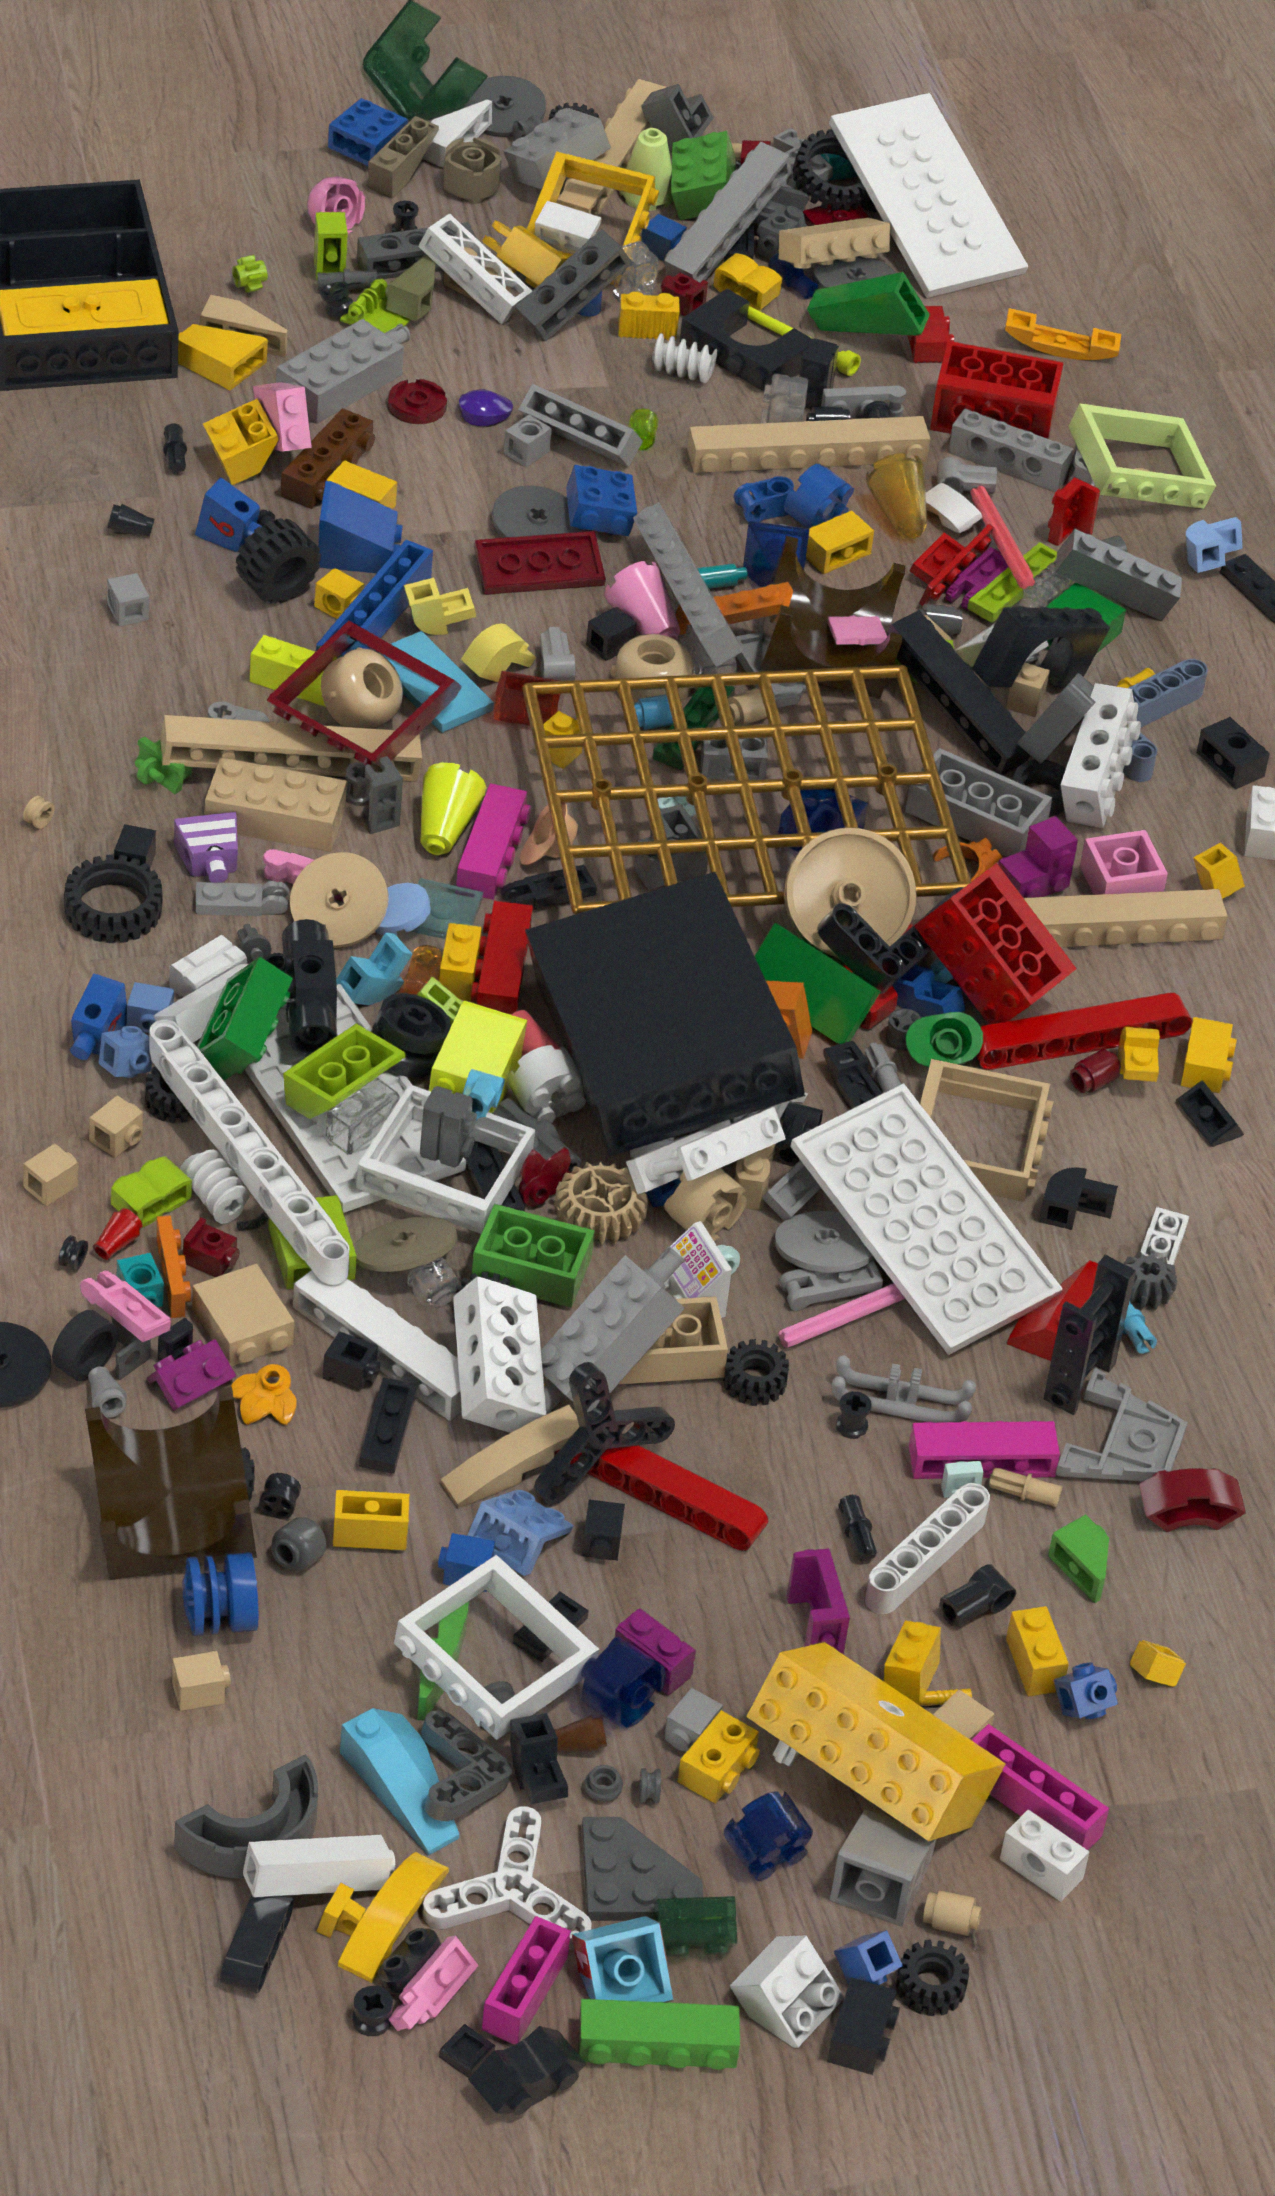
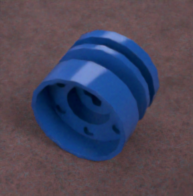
M250 1552L226 1554L223 1572H217L212 1556H205L204 1573H200L197 1557L187 1558L182 1589L184 1611L190 1623L192 1635H203L204 1618H208L211 1634H218L220 1619L227 1616L229 1627L233 1633L257 1631L259 1620L258 1592L252 1554Z

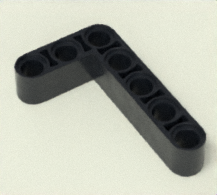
M958 887L954 889L932 910H930L924 917H926L928 914H930L932 911H934L936 908H938L940 905H942L945 901H947L949 898H951L964 887ZM845 903L835 905L817 927L818 935L822 941L854 974L881 991L880 994L887 992L932 951L914 925L889 946L854 908Z

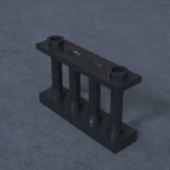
M1105 1254L1098 1262L1092 1295L1084 1305L1079 1308L1067 1301L1062 1305L1044 1400L1057 1408L1075 1415L1078 1410L1084 1378L1093 1367L1097 1366L1109 1373L1116 1365L1136 1270Z

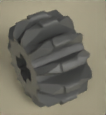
M1139 1251L1135 1258L1127 1256L1124 1264L1136 1270L1130 1296L1131 1304L1135 1302L1140 1303L1142 1309L1146 1305L1157 1309L1160 1303L1168 1304L1177 1286L1175 1265L1167 1264L1166 1256L1156 1258L1153 1251L1149 1256H1145Z

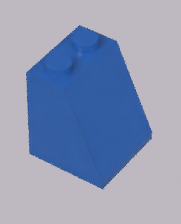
M326 481L319 520L318 547L321 554L319 568H336L338 570L377 574L400 547L399 544H395L401 543L403 525L397 524L398 512L339 484Z

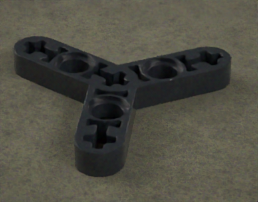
M584 1362L578 1365L569 1377V1386L579 1428L536 1479L534 1484L536 1493L547 1504L554 1505L560 1503L575 1488L606 1449L663 1442L668 1439L675 1428L674 1419L662 1407L657 1406L614 1411L605 1374L592 1362ZM600 1400L593 1410L587 1412L592 1403ZM634 1422L633 1426L629 1429V1431L622 1434L625 1427L630 1423ZM582 1453L580 1458L575 1463L570 1464L571 1460L577 1454Z

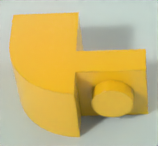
M1123 1027L1118 1047V1059L1121 1063L1120 1074H1123V1079L1157 1082L1159 1074L1158 1045L1160 1040L1158 1029Z

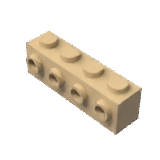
M872 218L779 231V259L794 263L795 268H810L811 263L831 265L833 260L837 259L839 261L851 262L855 261L857 256L877 258L878 253L889 252L890 223Z

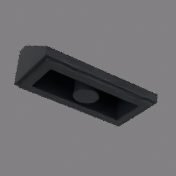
M1203 1080L1176 1099L1177 1103L1212 1147L1244 1135L1239 1125Z

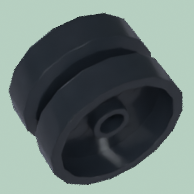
M399 993L392 994L383 1000L371 1032L405 1052V1058L389 1068L388 1071L401 1076L421 1077L431 1073L435 1060L452 1025L449 1016L444 1010L431 1000L414 994Z

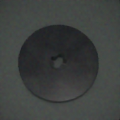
M0 1322V1408L18 1405L33 1398L44 1388L51 1373V1355L45 1342L30 1329L9 1322Z

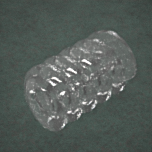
M1056 559L1034 577L1035 583L1032 587L1028 586L1024 589V600L1029 608L1046 607L1075 583L1055 573Z

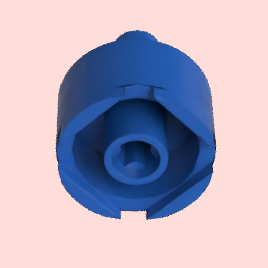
M815 464L799 477L798 481L802 484L797 491L791 488L784 504L785 512L809 529L849 512V508L846 505L854 492V488L827 467Z

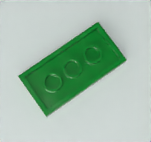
M774 923L755 954L756 961L766 981L804 983L811 1026L838 1044L852 1040L881 992L778 923Z

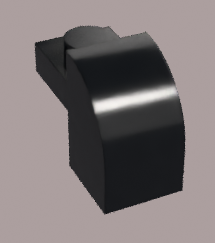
M1073 1167L1058 1171L1048 1181L1039 1222L1072 1230L1077 1211L1111 1219L1118 1186L1086 1179V1168Z
M543 1713L510 1720L511 1755L520 1790L525 1789L531 1804L568 1797V1784L557 1761L558 1737L548 1714Z

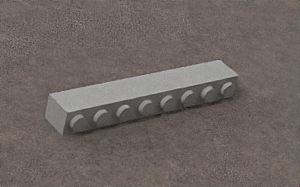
M658 502L653 506L644 508L633 519L700 642L715 666L718 667L743 652V649L661 504Z

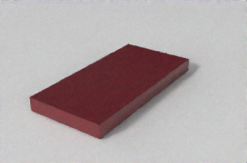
M595 531L479 539L474 541V550L484 595L605 586L606 577Z

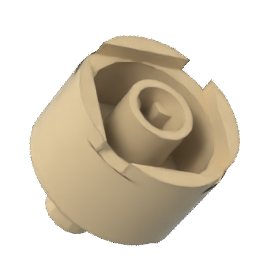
M721 1168L691 1181H687L683 1171L680 1176L681 1183L674 1194L666 1200L664 1209L685 1230H688L694 1223L701 1221L713 1241L720 1238L716 1234L723 1227L729 1230L741 1216L747 1202V1198L743 1196V1192H746V1190Z

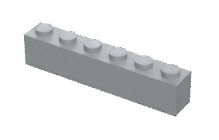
M760 142L754 150H751L741 167L733 171L724 188L716 192L713 201L707 209L699 213L694 225L683 233L676 247L668 251L664 259L666 275L674 277L681 272L698 282L706 280L791 175L790 155L763 142Z

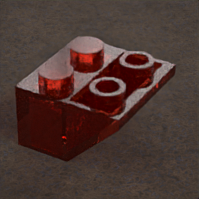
M501 671L496 689L494 720L530 726L522 690L524 684L559 680ZM565 694L537 695L543 724L558 711H561Z

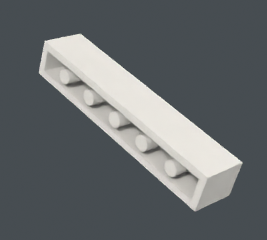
M311 1270L294 1283V1309L334 1338L340 1331L377 1345V1361L381 1362L380 1371L393 1380L418 1384L416 1397L447 1420H452L462 1412L458 1358L451 1354L445 1346L437 1344L426 1336L420 1328L412 1326L398 1316L392 1308L386 1307L373 1298L367 1290L358 1287L347 1278L339 1284H326L318 1279Z

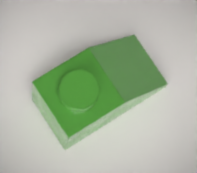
M1085 1514L1053 1532L1048 1556L1094 1603L1100 1601L1106 1577L1109 1537L1100 1525H1096Z

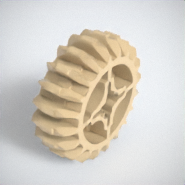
M601 1161L597 1166H592L586 1162L583 1169L574 1166L571 1173H565L562 1182H559L556 1188L554 1200L558 1221L595 1230L594 1239L599 1240L601 1245L607 1239L616 1244L619 1236L628 1239L631 1232H638L639 1227L646 1218L648 1206L647 1194L645 1192L637 1194L627 1167L619 1170L616 1169L615 1163L609 1167L603 1166Z

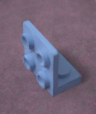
M514 1490L482 1501L467 1536L495 1541L494 1556L497 1555L510 1568L526 1576L531 1574L544 1542L571 1533L574 1525L566 1521L561 1512L552 1508H545L537 1503L532 1494L523 1490Z

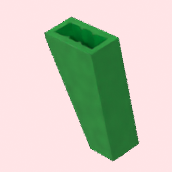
M904 272L817 289L807 308L810 317L815 321L820 331L917 336L922 334L930 316Z

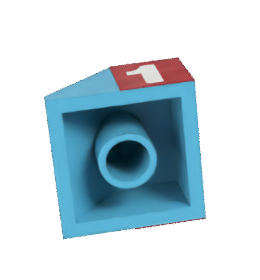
M644 1916L572 1934L578 1972L590 1999L666 2002L673 2000L659 1922Z

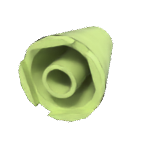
M649 128L639 134L626 169L655 176V188L659 190L656 205L650 206L649 211H653L659 205L665 204V208L673 202L671 195L672 165L666 135L656 128ZM619 191L620 197L623 195L626 198L625 203L637 209L641 196Z

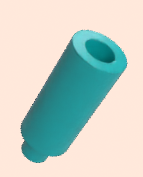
M734 563L697 568L709 589L736 586L738 580L747 579L748 576L746 567L736 568Z

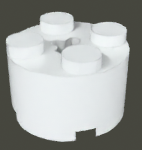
M546 1045L530 1051L518 1061L520 1067L515 1074L511 1070L508 1076V1084L526 1113L532 1115L537 1121L546 1119L552 1123L556 1117L565 1115L568 1112L578 1111L586 1103L581 1075L568 1051L561 1046V1050H555L552 1045Z

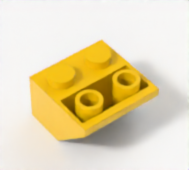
M258 398L203 423L212 448L232 485L260 473L279 440Z

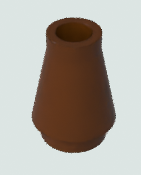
M592 1715L561 1728L554 1729L558 1737V1752H599L598 1748L607 1747L602 1717L592 1718Z

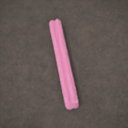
M893 1283L779 1331L778 1336L783 1347L788 1348L902 1301L905 1297Z

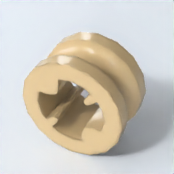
M35 796L25 807L23 819L27 823H33L34 827L42 829L51 821L55 806L49 801L45 802L43 797Z

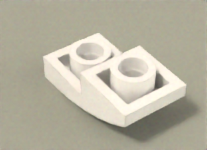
M942 482L918 498L923 509L938 515L942 526L957 533L969 530L974 523L983 518L981 512L971 502Z
M1156 1207L1141 1253L1149 1256L1153 1251L1156 1258L1166 1256L1167 1264L1174 1265L1188 1225L1189 1216Z

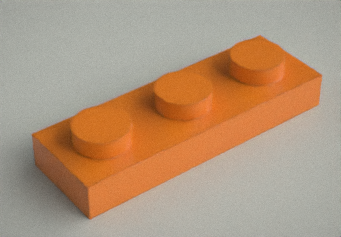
M171 1215L158 1216L156 1242L171 1318L185 1317V1303L191 1302L190 1282L183 1281L182 1277L186 1276L185 1256L178 1255L177 1251L181 1250L180 1230L173 1229Z

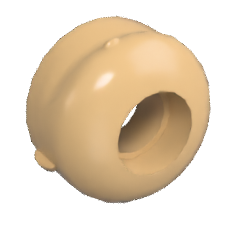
M645 634L629 640L619 650L615 665L610 669L614 679L696 675L693 673L694 667L690 652L679 641L660 634ZM678 688L681 703L687 699L691 688ZM665 689L631 691L634 703L638 702L640 698L666 694Z
M360 647L351 650L343 657L331 662L325 668L321 678V692L325 706L331 716L343 727L375 729L392 719L400 709L403 690L399 674L387 658L373 650Z

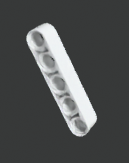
M968 1483L961 1486L875 1566L869 1574L865 1597L867 1607L877 1614L891 1613L973 1537L986 1521L990 1501L988 1490L976 1483Z

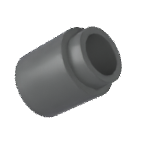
M924 604L922 610L918 609L923 615H927L948 636L952 637L953 634H960L962 627L961 610H955L954 606Z

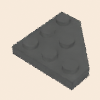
M583 1817L582 1839L587 1916L591 1921H628L644 1916L655 1921H703L705 1910L702 1879L622 1817Z

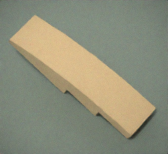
M567 1405L511 1432L441 1479V1485L459 1509L522 1483L523 1473L551 1462L554 1458V1451L561 1449L577 1431L579 1424L575 1412L570 1405Z

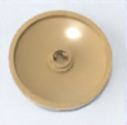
M839 828L819 835L798 852L787 872L784 901L790 922L801 939L827 956L841 960L822 941L817 931L820 921L834 906L839 903L850 905L891 946L905 933L912 920L916 906V885L909 863L900 850L889 840L865 829Z

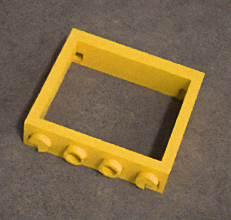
M556 151L527 230L535 235V222L547 201L557 202L566 177L639 195L641 198L622 247L633 264L631 257L633 252L638 253L641 230L647 229L649 224L650 206H655L658 199L659 190L655 188V176ZM559 251L568 258L573 255L570 253ZM632 264L610 284L621 287L624 276L629 277Z

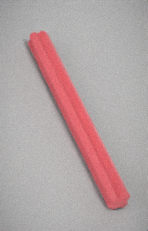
M985 487L972 488L970 491L972 501L981 512L985 525L990 524L994 527L991 536L1019 587L1022 589H1026L1028 586L1032 587L1035 583L1034 575Z

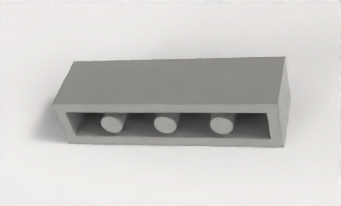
M535 384L531 385L518 409L524 417L531 415L551 427L552 433L627 467L630 466L643 442L633 429Z

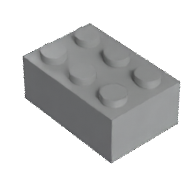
M565 108L558 111L555 117L546 123L537 125L534 131L525 137L513 141L512 145L503 152L514 180L542 190L556 151L594 160L609 150L611 146L600 118Z

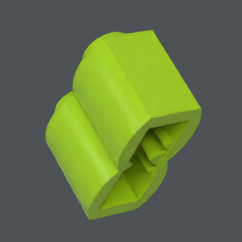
M166 1156L147 1161L139 1172L119 1177L111 1187V1205L118 1211L122 1208L132 1211L141 1220L143 1227L155 1222L158 1216L181 1207L192 1197V1180Z

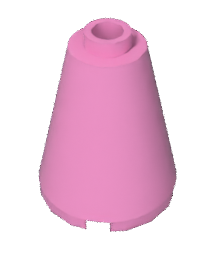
M645 561L629 565L614 576L616 582L610 588L607 584L604 596L608 604L613 608L618 607L627 616H630L637 623L636 630L641 635L660 634L677 640L680 628L661 570L656 563L652 562V565H647Z

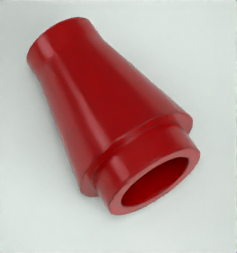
M122 1208L119 1212H113L99 1239L93 1245L94 1251L103 1259L109 1260L113 1254L140 1236V1230L143 1227L141 1220L136 1214L125 1208Z

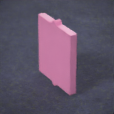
M852 615L850 617H828L827 623L836 644H881L887 638L878 616L856 617Z

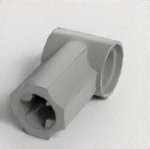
M954 457L944 458L937 465L938 484L942 482L960 494L963 491L970 492L972 488L977 489L979 486L985 487L988 493L995 492L997 467L963 465L959 459Z
M549 627L544 633H540L542 655L541 680L542 682L574 681L575 657L574 654H570L567 633L562 632L559 627Z

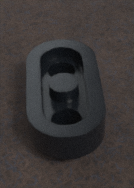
M417 1928L410 1931L380 1966L378 1978L383 1988L389 1993L397 1994L404 1992L405 1986L439 1948L441 1942L434 1930Z

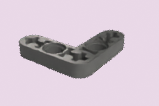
M435 1710L426 1715L421 1729L422 1739L459 1769V1771L434 1784L429 1789L424 1808L430 1817L439 1821L453 1820L507 1788L512 1774V1766L508 1760L451 1714ZM458 1748L469 1749L473 1751L475 1754L470 1755L463 1753ZM460 1785H470L474 1787L477 1791L465 1790Z

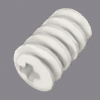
M660 333L655 343L652 363L656 371L661 372L666 366V372L670 375L677 369L679 377L683 378L688 372L690 380H695L699 376L700 382L706 383L714 370L717 349L710 355L708 345H705L702 351L698 352L697 342H694L690 349H686L685 339H682L679 346H675V337L671 336L667 343H664V336Z
M214 1149L191 1155L183 1162L180 1170L192 1180V1189L199 1196L202 1203L206 1205L215 1220L221 1224H227L237 1219L249 1199V1191L245 1186H242L241 1180L229 1168L226 1160L222 1159L220 1152Z

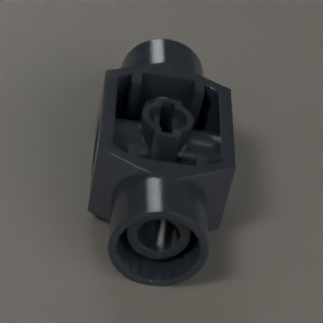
M303 919L289 924L282 933L285 973L293 978L288 989L291 1002L286 1003V1023H289L290 1044L297 1054L307 1057L338 1036L337 983L333 940H329L327 928L318 921Z

